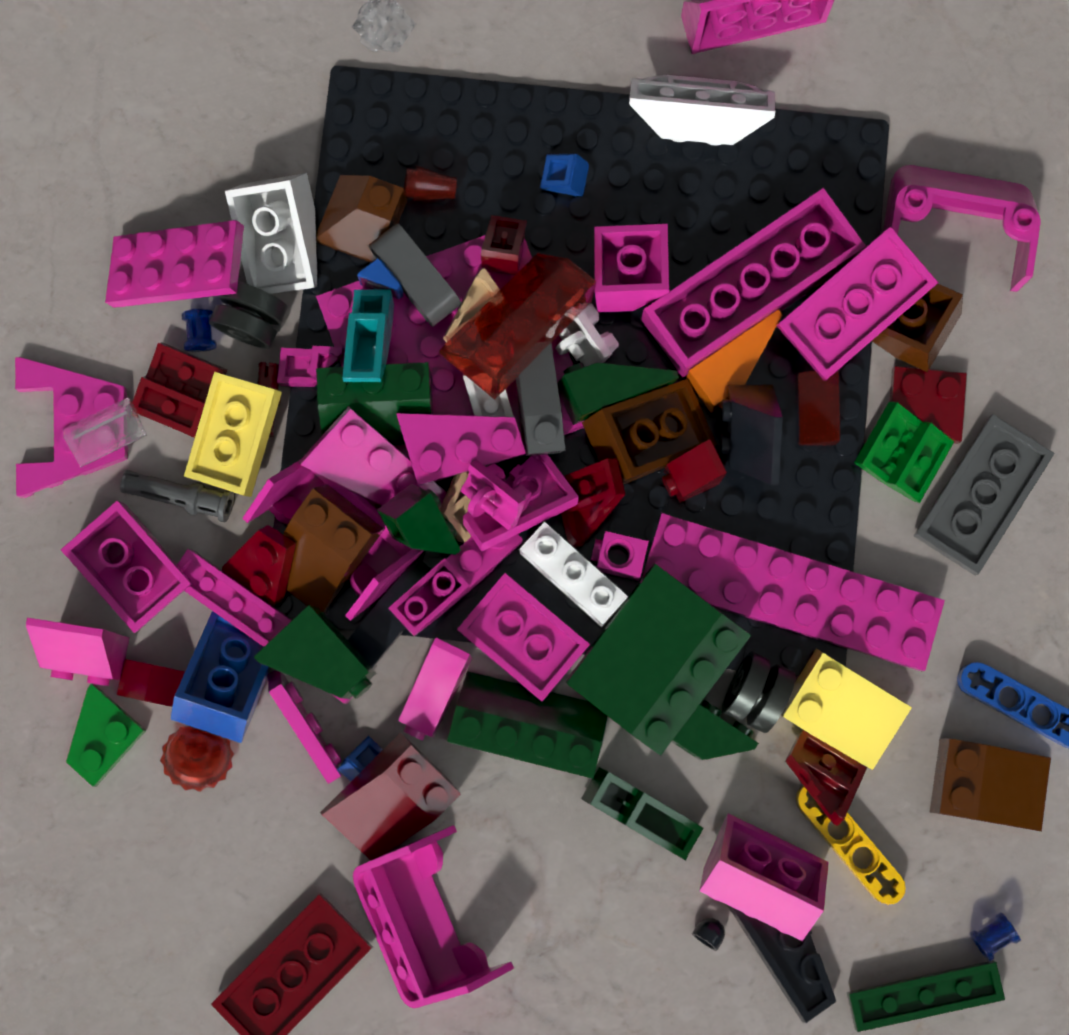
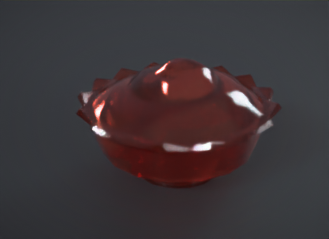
M191 726L180 727L177 732L169 735L168 741L162 746L163 755L160 762L164 765V774L170 777L172 784L181 785L185 791L195 789L201 792L206 787L214 788L218 781L226 779L227 771L232 768L231 759L234 753L230 748V740Z

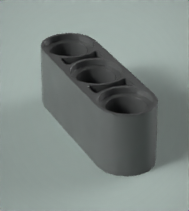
M398 223L368 245L375 258L381 259L398 279L404 294L432 327L461 305L460 299L450 285Z

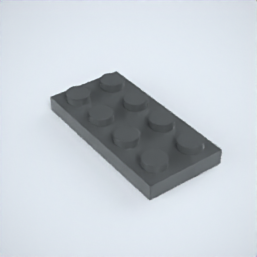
M992 414L913 536L973 575H978L1055 453Z

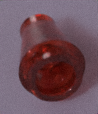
M417 165L415 169H406L404 191L406 197H411L412 201L455 198L456 177H449Z

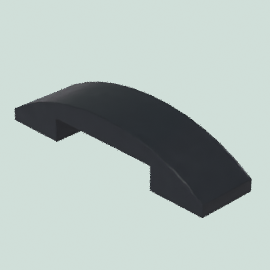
M417 558L395 581L348 639L349 643L373 669L377 667L376 664L406 629L389 610V607L432 570L420 558Z

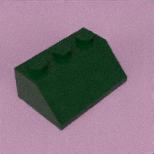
M428 362L386 364L381 382H343V367L316 368L317 400L322 435L349 406L392 445L402 446L405 445L396 413L433 415L431 370Z

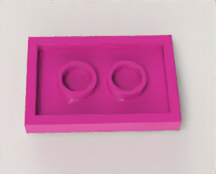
M506 573L503 574L457 628L463 636L541 702H543L590 646L587 641Z

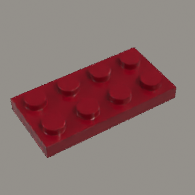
M320 893L211 1005L240 1035H288L373 946Z

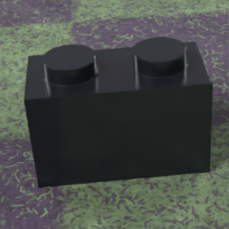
M773 384L728 385V399H722L721 418L722 421H727V431L720 433L721 454H727L731 469L768 484L779 485L783 417Z

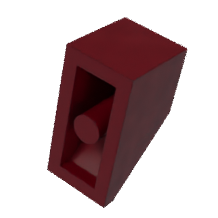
M711 439L668 463L664 469L666 475L662 477V480L671 497L676 495L679 502H683L719 485L727 472Z

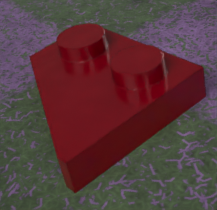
M895 366L892 369L890 402H898L922 422L932 423L951 438L954 443L959 444L962 442L967 373L938 370L926 372L917 368Z
M607 458L564 476L578 495V505L561 513L567 541L573 548L583 546L625 496L617 458Z
M266 525L259 529L222 566V571L271 605L276 606L284 601L296 543L276 529Z

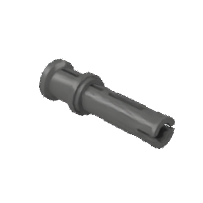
M130 470L125 471L120 484L121 493L184 507L191 515L202 513L218 517L220 522L224 523L229 519L234 503V492L228 490L223 493L207 489L202 483L192 484L191 486L183 485L161 478L142 475Z

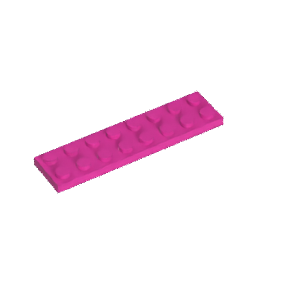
M663 513L660 516L642 575L643 578L655 563L715 608L921 672L926 670L945 602L943 599Z

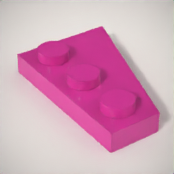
M396 413L418 486L467 472L469 464L476 460L487 466L526 454L515 417Z
M548 454L534 455L521 466L518 464L509 472V477L504 481L511 488L523 485L532 494L528 507L521 513L515 528L508 531L486 512L478 517H474L467 512L463 516V525L480 550L484 551L578 505V495Z
M274 670L267 675L268 692L326 782L330 784L341 777L338 764L343 761L332 743L325 744L319 734L323 729L314 714L306 712L301 703L303 698L292 681L289 683L282 672Z

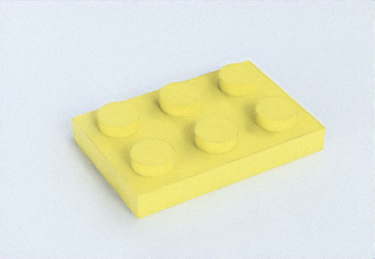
M214 372L184 477L251 497L282 392Z

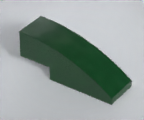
M601 767L598 768L581 798L583 801L685 861L704 829L702 826Z

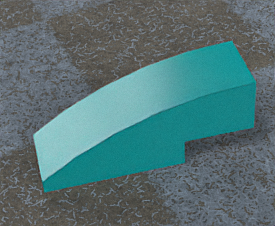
M354 290L352 313H349L343 382L382 381L389 353L395 306L391 290Z

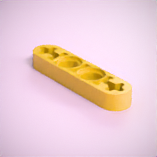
M804 785L801 786L796 794V805L870 895L878 902L887 905L899 902L906 890L902 876L847 812L844 819L848 825L847 834L842 839L836 840L832 838L828 832L830 819L825 815L820 823L816 820V817L823 814L815 806L806 807L805 803L808 801L807 789ZM859 847H867L871 851L873 859L868 867L860 869L853 863V852ZM880 864L884 866V869L879 870L878 873L888 881L892 879L895 881L892 886L894 890L892 896L886 893L880 895L879 891L882 885L876 877L872 876L869 882L865 878L866 875L875 872Z

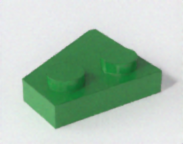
M90 684L86 691L66 763L92 787H97L146 730L98 686Z

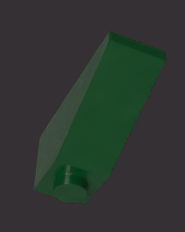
M578 363L563 371L564 376L557 385L572 424L575 425L585 421L603 408L671 385L679 376L677 371L607 363H594L585 367L583 363Z

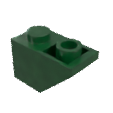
M411 483L377 509L392 538L411 549L453 555L461 551L454 538L457 536V532L453 525L443 517L439 509L442 507V504L432 490H424Z
M705 700L702 705L699 704L672 740V743L698 760H708L755 750L759 744L752 739L754 734L752 730L738 721L730 725L720 718L723 712Z

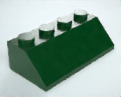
M467 671L447 742L593 779L608 716L586 700L550 692L541 702L521 684Z

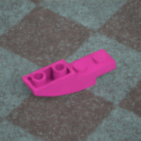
M517 534L493 547L481 551L473 538H469L460 546L461 551L456 555L451 554L447 559L444 558L389 607V610L413 636L417 635L488 576L504 558L522 543L523 539Z

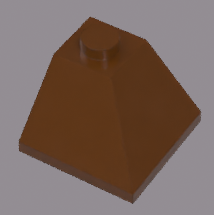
M340 175L316 233V242L372 263L376 258L368 245L396 223H399L407 203L404 188L372 176Z

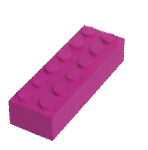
M823 188L690 277L668 294L644 308L641 320L679 374L684 378L690 369L779 309L781 312L831 278L859 254L866 245Z

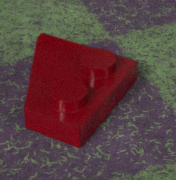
M802 729L797 735L785 762L834 825L839 826L846 817L867 767Z

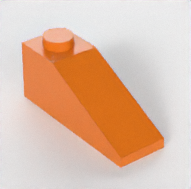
M779 309L689 370L686 379H689L692 388L710 413L721 408L722 399H728V385L746 384L782 317Z

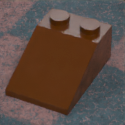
M936 284L875 337L872 342L895 358L928 372L962 314L963 294Z
M689 379L603 408L582 422L598 461L600 462L607 458H617L623 485L665 468L671 461L711 439L713 446L717 445Z
M328 484L313 488L293 515L283 535L296 543L286 590L306 606L318 607L324 613L385 529Z
M950 738L940 739L930 813L1042 832L1051 758Z

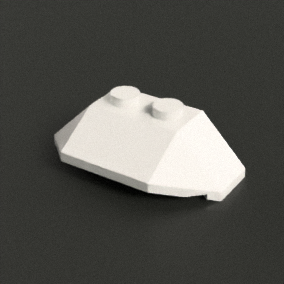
M659 75L649 76L645 79L631 78L629 105L662 139H671L675 142H705L710 145H734L774 118L775 91L767 89L762 91L756 86L738 81Z

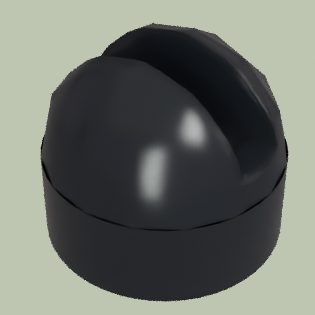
M708 918L698 923L692 935L705 946L717 951L723 943L725 929L719 920Z

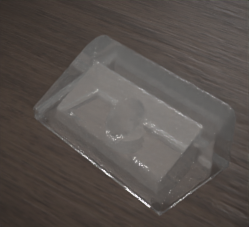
M125 398L63 429V438L80 467L147 436L130 398Z

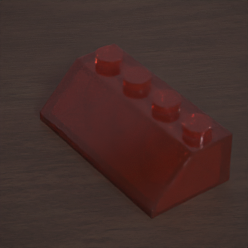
M537 253L439 350V354L495 400L592 302L597 281L568 258Z

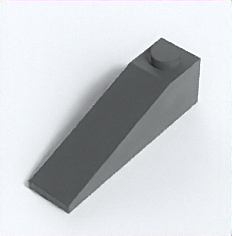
M546 306L509 310L522 442L526 452L524 456L561 453L565 451V440Z

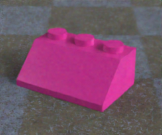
M728 813L705 863L699 891L716 901H721L743 912L749 917L756 918L778 929L784 934H789L803 941L824 911L829 862Z

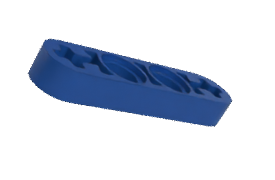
M980 662L969 663L960 669L957 683L965 694L1069 749V732L1062 728H1056L1055 733L1052 732L1059 721L1069 726L1068 708ZM979 670L981 672L979 678L988 684L994 683L995 679L998 680V683L991 689L989 698L986 697V694L990 689L985 686L977 685L974 688L970 687L972 680L967 677L968 673H975ZM1006 686L1012 687L1018 694L1017 703L1011 708L1005 707L999 700V693ZM1038 704L1048 707L1051 713L1050 721L1043 726L1038 725L1032 718V711Z

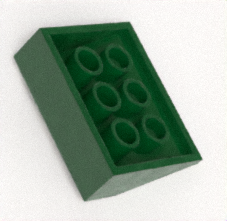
M654 563L565 682L628 733L661 756L751 635Z

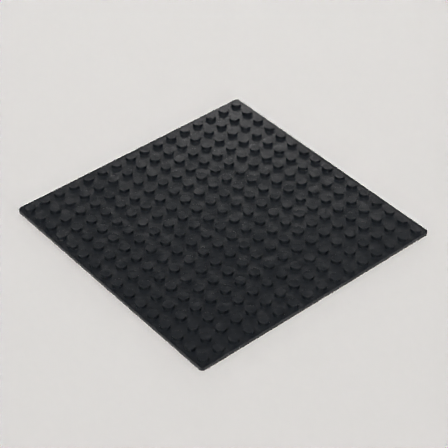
M334 66L330 71L314 199L316 233L340 175L372 176L404 188L407 203L398 224L406 231L425 256L486 235L491 215L526 220L525 240L556 318L564 312L569 303L577 300L580 306L591 303L597 310L595 298L594 227L668 224L669 292L823 188L867 247L881 233L889 124L883 119L775 109V116L772 120L734 145H710L705 142L694 141L675 142L671 139H662L629 105L630 94ZM547 154H578L588 162L589 169L583 196H572L540 188ZM316 242L317 287L303 289L296 348L312 349V346L334 347L316 296L359 281L357 274L370 265L371 262ZM823 282L821 285H819L818 287H816L815 289H813L812 291H810L809 293L795 301L793 304L782 310V317L780 321H782L788 314H790L795 308H797L803 301H805L825 282ZM656 300L635 311L598 312L599 321L594 325L600 335L605 332L612 333L619 343V346L604 363L677 371L641 320L644 308ZM776 326L745 385L773 384L783 417L779 485L768 484L729 467L727 454H721L720 433L727 431V421H722L721 408L710 413L693 389L717 445L714 448L727 472L720 484L683 502H679L677 496L671 497L665 488L662 477L666 475L665 468L624 484L625 496L585 544L575 549L593 566L597 567L598 562L592 561L591 556L595 539L603 540L605 531L649 541L639 581L602 573L628 597L641 581L662 513L853 572L862 468L854 462L864 446L872 341L824 381ZM570 351L568 352L573 365L581 363L579 360H575ZM340 361L334 367H342ZM677 371L679 378L674 383L685 380L687 375L684 378H682V376ZM317 385L315 387L291 386L280 472L302 459L322 436L318 411ZM584 428L564 435L565 451L548 454L563 476L599 462ZM521 455L495 464L504 470L506 480L509 477L510 471L518 464L521 466L531 456ZM454 476L436 483L447 492ZM560 513L519 533V536L523 539L522 543L504 558L479 584L417 635L413 636L406 628L401 636L438 638L440 640L472 643L457 628L504 573L590 644L583 653L584 655L618 610L601 628L520 555L519 549L544 522L567 541ZM274 517L273 528L283 534L288 524H284ZM455 538V540L457 541L459 547L465 543V542H458V540ZM615 546L608 551V557L614 564L621 565L629 559L628 552L623 547ZM424 550L418 558L433 569L451 554ZM349 578L324 614L337 629L355 631L382 596L350 621L345 615L359 596L354 592ZM286 590L284 601L274 607L293 620L307 606ZM716 608L751 635L726 668L728 670H737L745 657L753 651L769 659L771 668L779 664L795 672L796 677H799L816 648L846 666L847 648Z

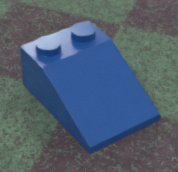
M212 611L175 693L171 720L242 743L270 667L259 663L254 658L263 646Z

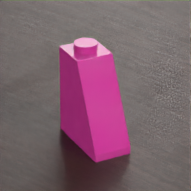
M435 638L398 721L406 724L403 732L422 741L425 735L434 738L471 663L472 657L469 653Z

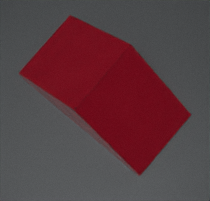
M491 215L481 249L482 269L485 268L489 272L518 276L526 232V220Z
M125 659L116 695L172 707L175 693L185 671Z

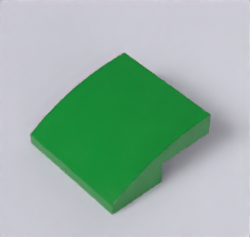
M889 401L854 463L896 492L914 502L920 503L954 441L932 423L919 420L898 402Z

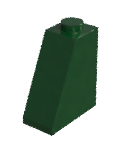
M308 605L254 656L263 665L344 699H350L352 696L357 699L373 685L370 679L377 674L318 607Z

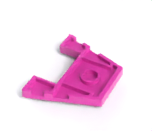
M15 358V389L19 392L53 391L54 461L16 464L17 497L27 498L40 490L64 484V481L80 475H88L128 459L127 389L124 386L29 359Z

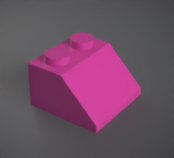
M668 224L594 227L595 298L597 312L635 311L669 293Z

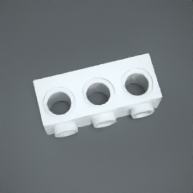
M546 522L519 549L520 555L601 628L628 598L624 592Z

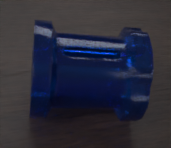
M192 309L181 314L182 320L186 322L187 341L184 342L185 351L206 352L217 348L216 341L212 339V326L209 324L213 313L212 310Z
M1001 912L996 915L994 922L979 932L973 930L969 933L981 954L989 962L994 959L995 953L1010 943L1017 944L1021 941L1011 922Z

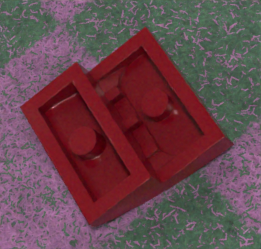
M163 342L158 343L147 375L141 377L129 410L195 438L213 374L217 372L226 375L228 369Z

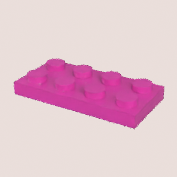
M237 220L114 236L105 303L113 308L236 294L244 225Z
M889 227L776 326L825 381L938 284V281L895 231Z

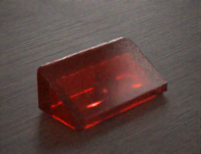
M837 370L825 381L816 371L799 373V445H836L840 441L839 371Z

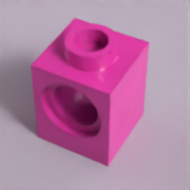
M605 531L603 540L595 539L591 560L598 562L596 568L602 573L639 581L649 541ZM615 546L623 547L628 552L629 559L624 564H614L608 557V551Z

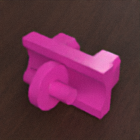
M478 460L470 463L467 480L461 488V492L470 499L468 512L474 517L481 516L486 512L508 531L515 528L521 513L528 507L532 496L531 492L523 485L511 488L504 482L506 478L504 470L495 463L486 467Z

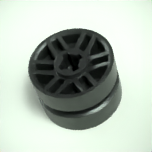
M238 281L236 294L220 295L219 298L225 305L215 306L209 324L238 341L261 349H271L277 330L270 324L280 325L288 306L277 297Z
M753 651L750 652L740 664L727 689L722 704V712L739 721L747 716V725L763 733L769 732L780 718L789 701L795 684V672L779 664L771 668L769 659Z

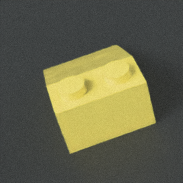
M816 648L796 680L789 701L781 715L821 741L873 770L912 707Z

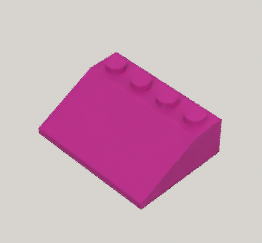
M686 0L683 3L681 18L691 54H696L825 23L834 0Z

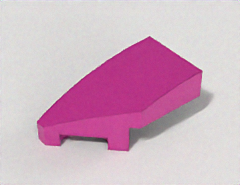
M312 346V349L281 348L277 383L280 386L315 387L317 385L316 368L334 367L344 356L345 349L343 347Z

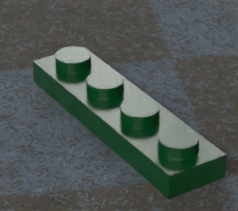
M993 960L846 992L854 1028L857 1032L1005 1000L997 962Z

